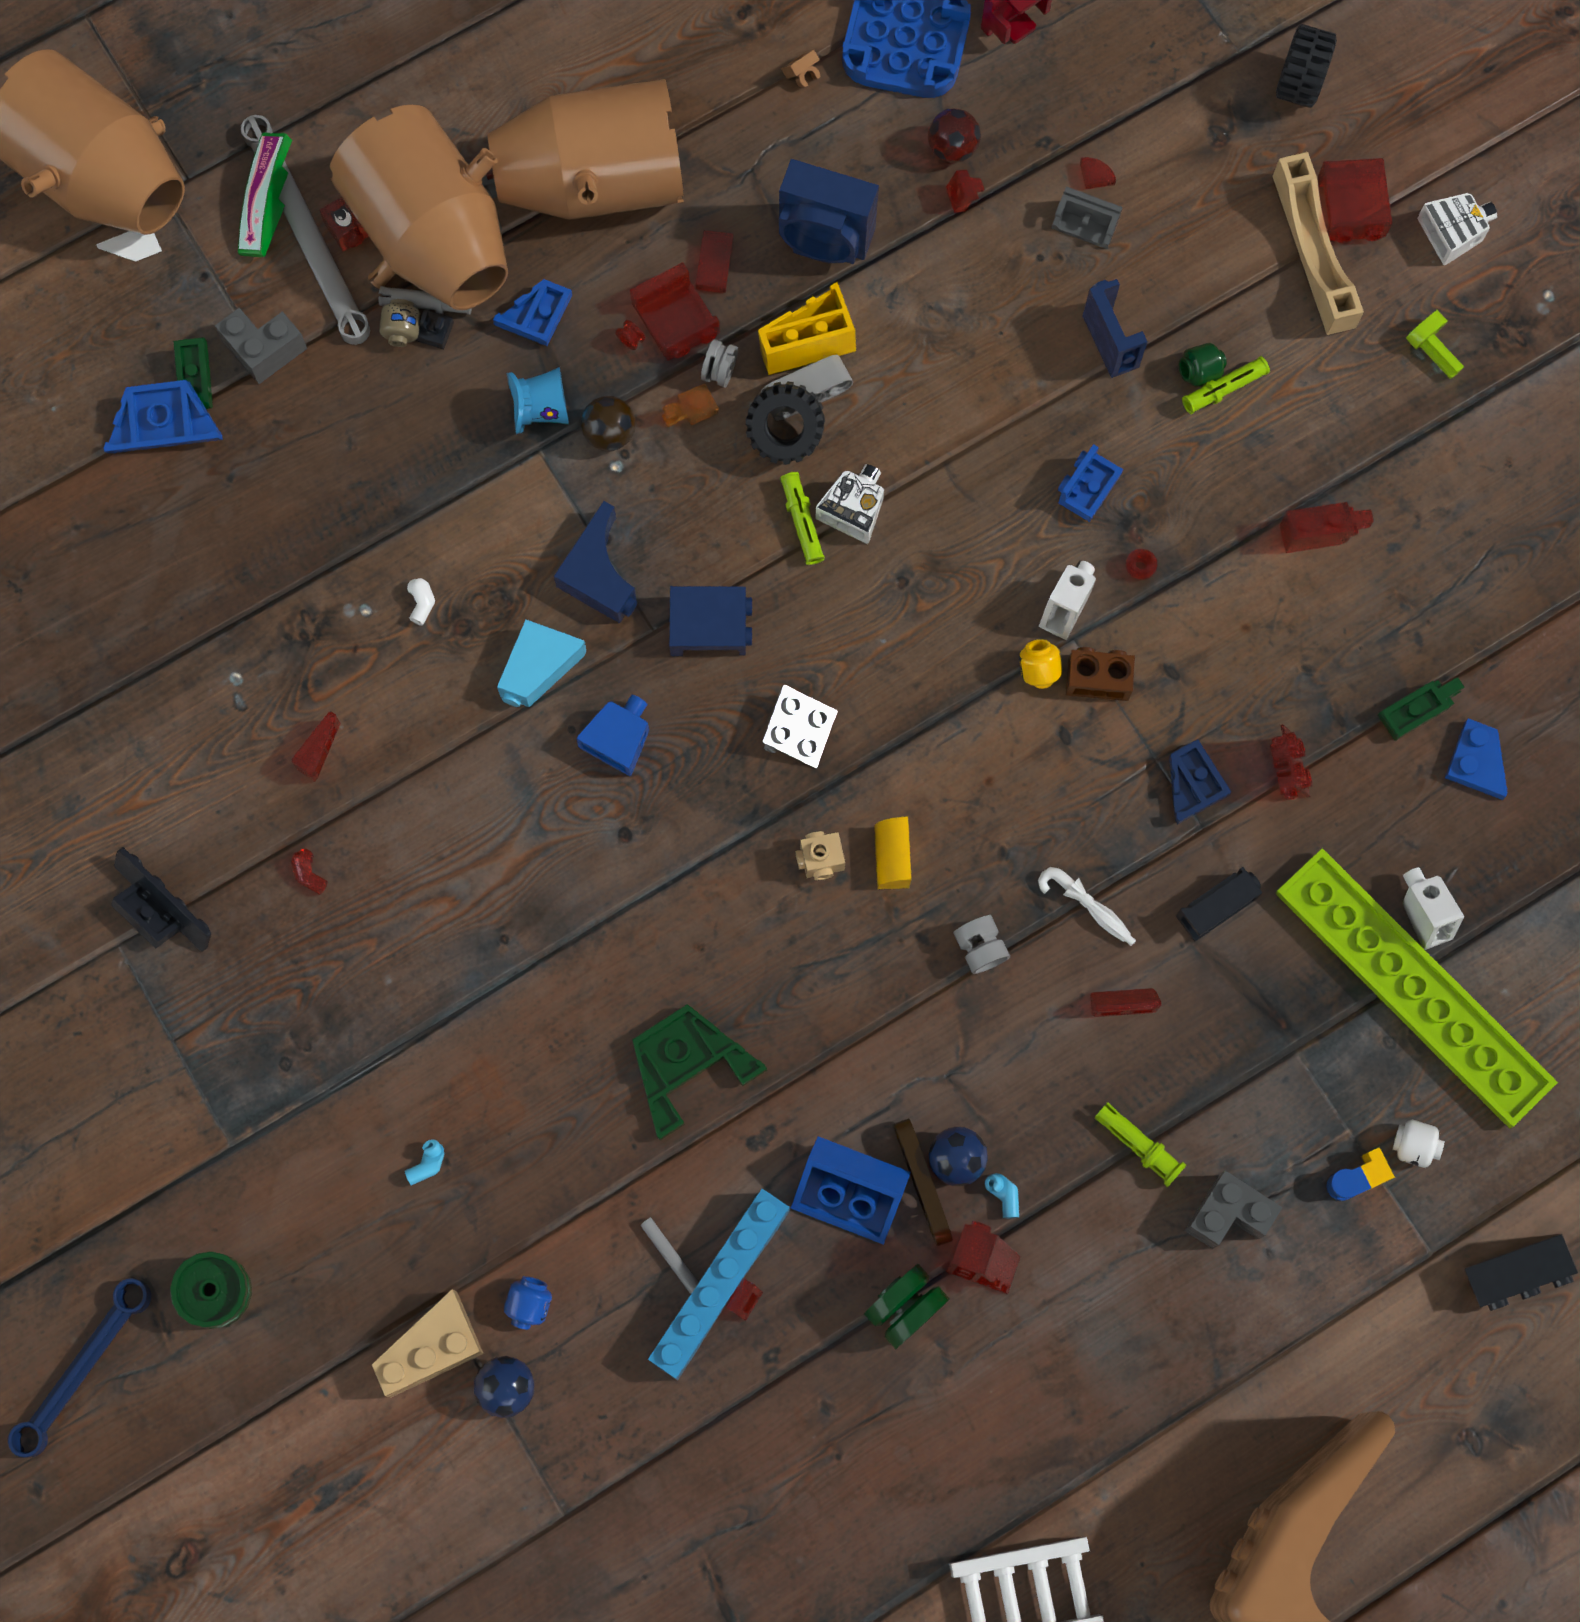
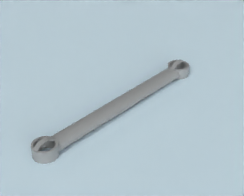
M261 115L249 116L241 125L244 141L252 148L254 154L262 134L258 125L265 126L267 128L266 133H273L269 121ZM250 128H253L257 139L247 136ZM284 160L282 166L289 174L279 196V200L285 205L283 212L338 321L341 337L349 344H361L370 335L368 320L359 311ZM355 320H360L364 323L365 327L362 332H360ZM349 322L355 335L344 333L346 323Z

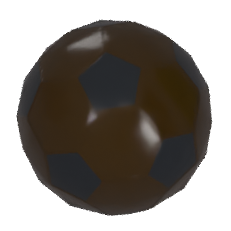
M602 396L594 399L583 411L581 418L582 433L587 442L599 450H618L630 442L635 432L636 424L633 411L625 401L617 397Z

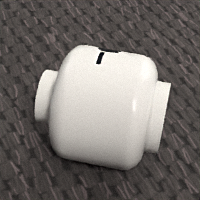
M1409 1120L1405 1126L1399 1125L1392 1150L1397 1151V1157L1400 1161L1426 1168L1433 1159L1440 1160L1445 1141L1439 1140V1130L1437 1127L1416 1120Z

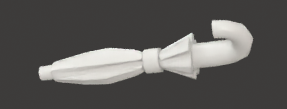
M1049 867L1042 871L1038 883L1040 890L1044 894L1050 889L1047 884L1048 880L1054 879L1066 890L1063 895L1078 900L1085 908L1087 907L1089 913L1099 926L1130 946L1134 944L1136 940L1131 936L1123 922L1112 910L1094 901V898L1086 893L1079 878L1074 881L1064 871L1054 867Z

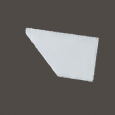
M128 231L96 244L98 249L136 262L162 251L154 233L144 235Z

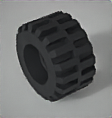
M1304 24L1298 26L1276 88V97L1278 99L1312 108L1315 105L1336 46L1337 39L1335 33Z
M787 381L786 384L777 382L771 387L767 386L759 395L757 394L748 410L745 425H747V438L751 439L750 445L754 450L757 448L760 451L759 455L762 458L767 456L771 458L770 462L775 464L778 461H783V465L790 464L791 461L795 460L796 462L802 461L806 455L810 456L814 452L823 434L825 414L822 412L821 402L816 400V395L813 392L809 393L806 387L801 384L799 387L794 385V382ZM780 406L795 409L804 421L802 432L799 436L792 439H782L775 436L767 424L769 413L774 408Z

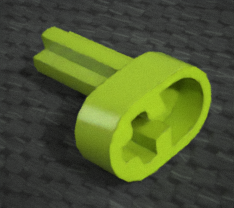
M1436 310L1420 323L1406 339L1416 350L1421 347L1449 379H1452L1464 366L1435 336L1448 322Z

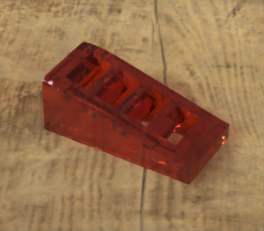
M331 711L327 713L291 759L295 768L314 782L319 777L341 724L336 714Z

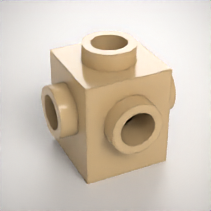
M822 831L807 834L805 836L806 839L800 840V850L795 851L799 870L805 869L807 878L814 877L815 880H825L833 877L835 872L844 871L845 859L839 832L827 835Z

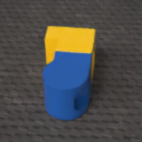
M1380 1147L1361 1156L1365 1163L1364 1165L1353 1170L1342 1169L1332 1174L1327 1180L1326 1185L1329 1195L1335 1200H1348L1395 1178Z

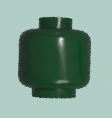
M1212 343L1188 348L1179 360L1180 375L1184 381L1189 382L1195 387L1205 385L1211 380L1216 381L1224 373V368L1227 365L1226 356L1222 350H1219Z

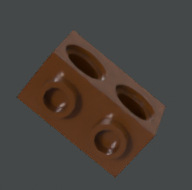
M1080 647L1077 650H1071L1068 659L1066 695L1129 701L1133 692L1135 655H1127V652L1122 650H1111L1108 653L1096 652L1095 649L1090 647ZM1086 666L1091 669L1092 675L1083 676L1078 672L1077 668ZM1118 669L1123 673L1124 677L1115 679L1110 676L1108 671Z

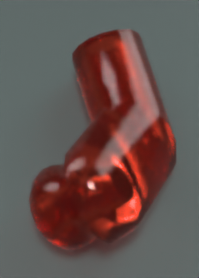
M300 849L294 853L291 859L295 880L321 895L326 889L328 881L312 872L313 853L308 849Z

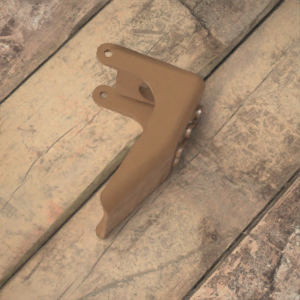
M1381 1411L1358 1414L1260 1504L1259 1508L1257 1507L1253 1511L1247 1524L1249 1527L1243 1539L1240 1538L1231 1554L1232 1559L1227 1569H1224L1218 1577L1214 1587L1216 1590L1210 1601V1611L1217 1621L1330 1622L1320 1612L1314 1602L1310 1586L1311 1570L1335 1521L1395 1435L1394 1422L1389 1415Z

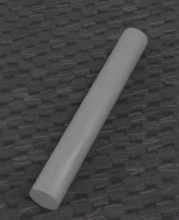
M650 1217L640 1226L689 1293L692 1294L699 1282Z

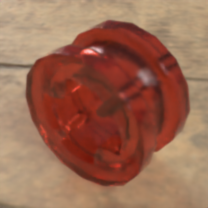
M626 320L623 323L624 327L618 328L615 334L626 347L636 350L638 348L637 343H642L645 340V335L637 325Z

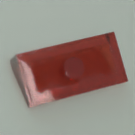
M1153 988L1093 992L1090 995L1092 1016L1094 1017L1156 1013L1161 1007V1000Z

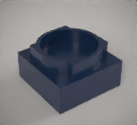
M791 159L779 190L780 236L786 244L793 248V253L827 263L847 262L854 264L856 258L865 260L876 229L879 185Z

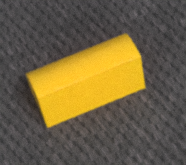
M908 817L882 820L874 826L877 889L910 888L911 862Z

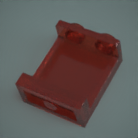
M1384 159L1323 162L1318 174L1319 187H1324L1329 222L1327 233L1330 241H1337L1339 243H1346L1353 239L1377 241L1386 237L1392 225Z
M683 262L630 290L633 307L667 361L674 357L681 358L690 352L691 348L701 343L707 344L713 341L717 334L720 333V322L717 316L711 315L689 280V271Z

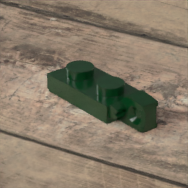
M1458 677L1443 686L1439 680L1436 682L1431 681L1382 710L1377 716L1394 741H1397L1447 711L1455 704L1451 698L1461 693V690L1465 687Z

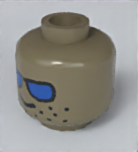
M393 299L389 304L383 306L379 332L385 339L389 340L388 343L390 345L405 347L407 343L413 342L418 338L421 313L414 307L415 304L405 299Z

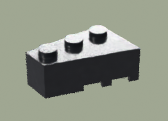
M1563 1234L1465 1268L1480 1308L1488 1305L1490 1311L1509 1305L1507 1298L1517 1294L1521 1295L1522 1300L1541 1294L1540 1286L1551 1282L1554 1288L1574 1282L1572 1275L1578 1273Z

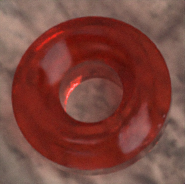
M1137 549L1132 551L1127 557L1126 569L1136 579H1148L1157 569V559L1149 550ZM1139 561L1144 562L1146 568L1139 569L1136 563Z

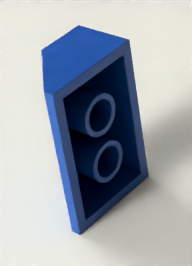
M818 1136L807 1160L791 1209L884 1245L911 1172Z

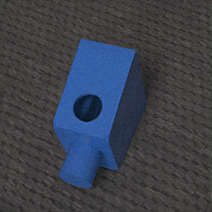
M636 695L630 696L624 708L609 701L578 735V747L624 774L631 776L649 733L648 722L640 718L648 704Z

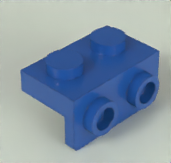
M1094 444L1088 452L1084 450L1081 452L1074 464V467L1077 468L1072 477L1067 474L1058 488V491L1061 492L1058 504L1088 522L1092 520L1123 472L1122 468L1098 455L1099 447Z

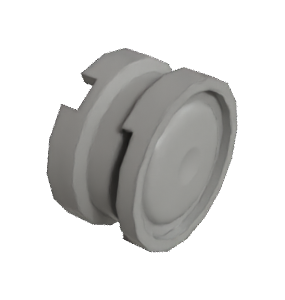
M713 339L703 363L701 380L709 383L713 380L717 382V385L726 388L736 364L738 347L731 344L727 347L721 341Z

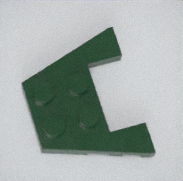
M688 1004L632 1040L656 1135L659 1140L685 1125L667 1095L715 1063L725 1059L742 1087L767 1071L765 1064L745 1051L737 1042L727 1037L719 1028Z

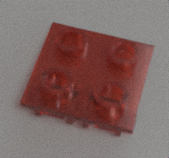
M1282 724L1280 725L1282 736L1272 738L1273 744L1270 745L1275 768L1290 766V768L1276 772L1277 777H1282L1278 778L1281 795H1285L1286 800L1298 798L1297 792H1302L1307 798L1311 797L1309 787H1313L1312 777L1309 769H1304L1301 758L1306 756L1303 741L1301 738L1297 739L1295 732H1291Z

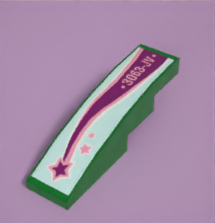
M286 133L261 134L244 193L238 240V254L240 256L265 257L285 205L279 200V196L289 173L282 165L292 143V139Z

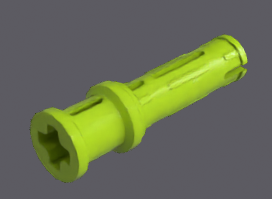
M1109 1102L1095 1116L1097 1121L1110 1130L1112 1134L1142 1159L1143 1167H1150L1165 1180L1164 1185L1166 1187L1187 1166L1184 1162L1179 1163L1164 1150L1165 1145L1159 1142L1155 1144L1145 1136L1142 1131L1122 1116Z

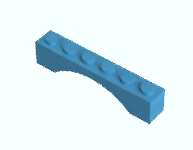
M764 1189L760 1190L648 1358L651 1363L674 1379H679L723 1308L789 1213V1206Z

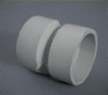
M991 915L972 920L953 932L961 950H967L968 952L965 959L972 974L992 969L1011 957L1003 940L996 938L999 931ZM984 939L985 943L979 945L978 941Z

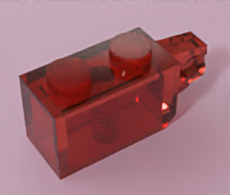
M1348 502L1286 511L1280 523L1285 551L1286 553L1342 545L1348 542L1351 536L1358 535V530L1370 528L1374 520L1371 509L1353 511V507H1349Z

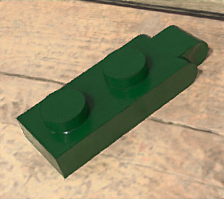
M202 337L173 341L177 381L187 380L190 382L206 410L212 409L213 402L207 340Z

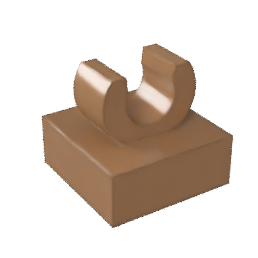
M811 50L804 52L782 67L781 70L787 79L796 76L797 85L804 88L808 86L804 78L806 72L811 74L813 80L820 78L819 70L812 66L820 59L816 52Z

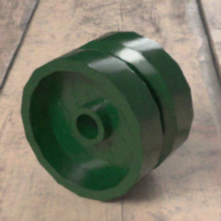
M216 1252L198 1253L185 1260L174 1273L170 1287L172 1304L178 1315L192 1325L209 1329L227 1327L240 1319L249 1307L252 1296L251 1278L244 1266L232 1257ZM212 1283L216 1287V1292L208 1297L205 1295V1289L208 1284Z
M919 1264L915 1265L903 1277L899 1276L877 1296L879 1299L864 1313L875 1327L882 1326L892 1316L895 1317L889 1322L891 1326L886 1330L884 1336L895 1350L950 1300L939 1286L932 1287L924 1295L917 1294L928 1283L930 1277Z

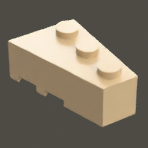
M453 1289L447 1293L372 1364L386 1397L392 1398L484 1354L458 1293Z

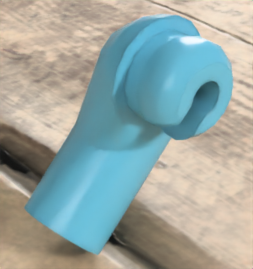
M431 1139L426 1141L422 1147L424 1153L421 1163L405 1170L406 1177L411 1186L436 1175L440 1171L445 1153L444 1147L437 1140Z
M995 1173L989 1175L985 1179V1188L1002 1201L1003 1218H1019L1017 1186L1002 1174Z

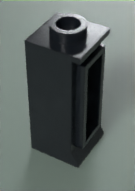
M1241 867L1237 873H1233L1191 902L1186 908H1181L1176 917L1194 942H1196L1257 900L1262 894L1260 890L1261 884L1252 872H1247L1244 867Z

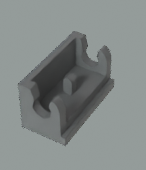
M1066 187L1056 210L1051 229L1108 249L1123 207Z

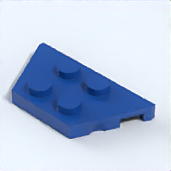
M187 380L131 386L125 388L121 399V408L116 413L112 423L115 427L109 443L105 442L104 452L117 453L223 440V437L194 388Z

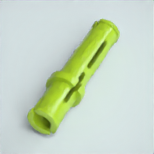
M1260 356L1256 360L1233 370L1216 381L1211 380L1207 382L1204 387L1182 397L1184 408L1189 414H1193L1195 411L1211 403L1217 404L1221 402L1222 397L1270 373L1267 361ZM1245 374H1248V375H1246V376H1244V377H1242V378H1240V379L1234 381L1233 383H1231V381H1233V380H1235V379H1237V378H1239V377H1241V376H1243V375H1245ZM1218 388H1221V389H1219V390L1213 392L1212 394H1210V395L1204 397L1205 395L1211 393L1212 391H1214V390H1216V389H1218Z
M787 473L780 477L788 501L785 505L787 511L792 514L806 565H814L822 562L825 557L822 553L809 511L810 500L809 497L804 495L799 473Z

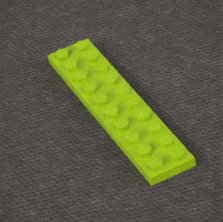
M1323 848L1277 890L1275 894L1509 1129L1514 1127L1558 1083Z

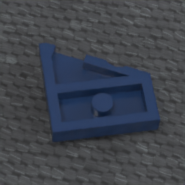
M1198 739L1169 756L1174 816L1177 825L1231 794V790Z

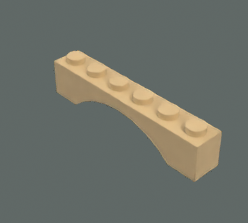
M1305 152L1280 158L1272 177L1326 334L1330 335L1355 329L1364 311L1355 285L1342 270L1332 248L1321 209L1317 176L1309 153Z

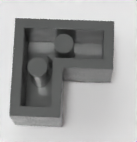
M240 308L215 325L222 342L258 384L262 383L307 349L301 332L283 311L259 329L256 328Z
M1225 1170L1218 1175L1184 1231L1212 1249L1220 1245L1232 1224L1240 1227L1256 1239H1260L1266 1236L1283 1207Z

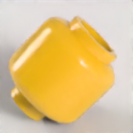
M1043 639L1033 640L1020 652L1021 675L1026 683L1036 688L1044 689L1050 687L1061 677L1060 651L1057 646Z

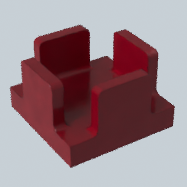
M985 0L981 29L987 36L994 33L1003 44L1009 40L1016 44L1036 29V24L1025 11L1035 5L1046 15L1050 12L1052 0Z

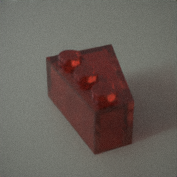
M972 1221L971 1225L964 1224L957 1235L945 1272L1008 1295L1021 1256L998 1235L992 1234L990 1226L976 1221Z

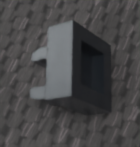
M424 309L419 322V335L415 341L444 349L454 324L453 318Z

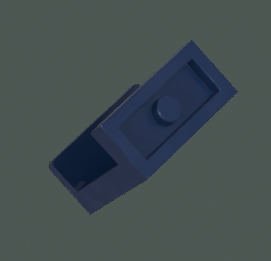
M1117 279L1109 282L1103 280L1094 284L1089 289L1083 312L1084 321L1111 378L1138 369L1148 342L1143 331L1125 337L1113 311L1120 287Z
M670 586V655L683 656V650H738L739 655H746V646H752V627H746V616H752V597H746V587Z

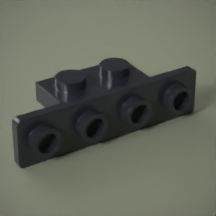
M124 847L119 849L116 854L114 867L132 885L112 899L111 906L155 949L178 932H181L201 952L206 950L211 938L208 925L202 919H197L187 909L183 900L179 897H174L165 888L164 883L159 877L152 875L145 869L141 860L136 855L130 854Z

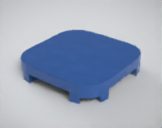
M854 0L845 41L843 42L842 65L846 74L854 82L868 87L922 98H935L944 95L954 86L958 77L969 29L971 4H968L967 0Z

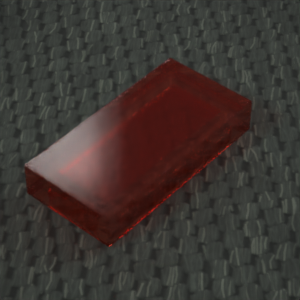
M704 230L696 290L726 293L734 234Z

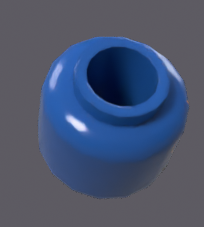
M523 1276L521 1280L511 1284L504 1304V1313L512 1319L511 1324L513 1326L529 1330L531 1325L544 1323L552 1300V1294L547 1289V1283L533 1277Z

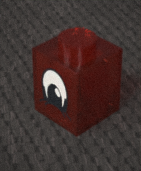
M342 197L319 210L325 226L342 251L360 245L368 237V234Z

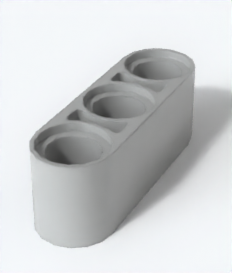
M836 354L777 379L764 388L767 386L771 387L777 382H781V384H786L787 381L794 382L796 386L800 387V384L805 386L809 393L813 392L816 395L818 402H823L848 390L853 385V380L840 356ZM780 406L771 411L776 421L799 413L787 406Z

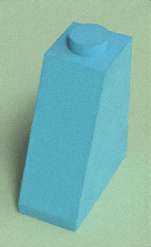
M525 620L497 686L500 697H503L502 700L514 707H520V704L530 707L585 656L587 651L585 641Z

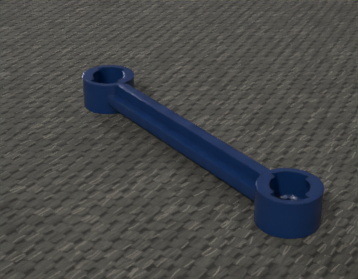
M125 1279L116 1286L113 1292V1307L30 1421L20 1423L11 1430L8 1436V1446L12 1453L19 1457L31 1458L38 1456L44 1451L48 1442L47 1430L131 1314L141 1313L149 1306L151 1291L147 1284L136 1279ZM131 1284L140 1285L143 1290V1300L135 1308H127L128 1305L125 1302L127 1291L124 1289ZM26 1427H31L37 1431L39 1442L34 1450L24 1453L22 1452L24 1448L21 1445V1436L23 1434L20 1432Z

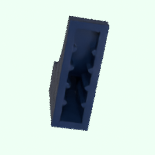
M603 501L554 575L557 588L620 623L624 616L629 617L637 605V600H635V588L621 578L609 560L607 542L611 527L616 520L614 506Z

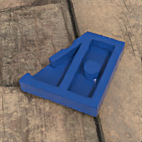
M543 279L532 288L530 293L523 294L515 300L513 307L502 315L500 313L495 315L493 319L494 325L548 346L572 297V290Z
M1468 718L1464 722L1445 778L1503 800L1508 792L1498 730Z

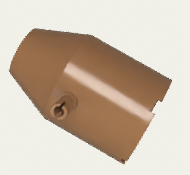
M47 49L31 53L14 64L5 73L8 80L0 89V160L23 177L21 186L25 194L29 193V197H35L43 192L77 219L144 235L157 232L172 219L183 200L185 186L158 137L163 135L166 129L162 119L158 120L159 117L153 116L148 120L55 50Z
M659 79L551 95L488 133L489 150L498 160L497 164L492 167L498 201L568 220L684 203L681 197L684 195L675 129L669 128L667 112H672L666 80Z
M403 105L390 109L391 115L378 121L375 117H372L355 129L343 141L330 163V169L333 172L332 178H330L332 184L383 256V261L368 275V279L372 280L371 283L380 289V286L385 287L391 278L397 274L455 310H467L480 305L492 297L503 286L508 277V267L495 202L482 185L481 180L497 164V158L494 157L495 155L490 150L482 148L480 153L468 165L433 114L427 108L420 105Z

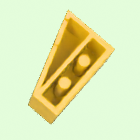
M838 282L831 285L830 290L817 298L813 296L806 300V305L793 313L788 311L758 330L760 352L768 375L815 363L831 355L837 354L841 356L856 351L855 328Z

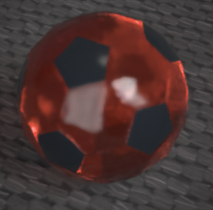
M959 108L946 109L937 114L930 123L928 130L929 146L932 152L943 161L949 163L963 162L970 158L979 147L981 139L979 124L965 110Z

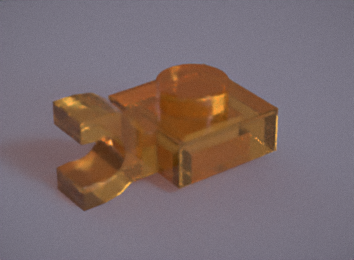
M704 383L679 394L677 398L679 404L671 403L664 406L663 411L665 414L662 415V418L667 427L673 426L686 418L690 425H693L718 414L719 408Z

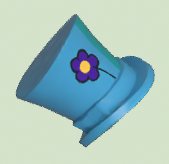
M560 367L528 379H517L512 372L506 373L514 400L516 434L522 433L525 425H530L532 422L569 424Z

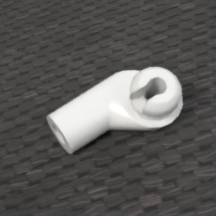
M422 578L412 579L408 583L407 589L414 596L417 604L409 619L423 626L435 604V598L427 581Z

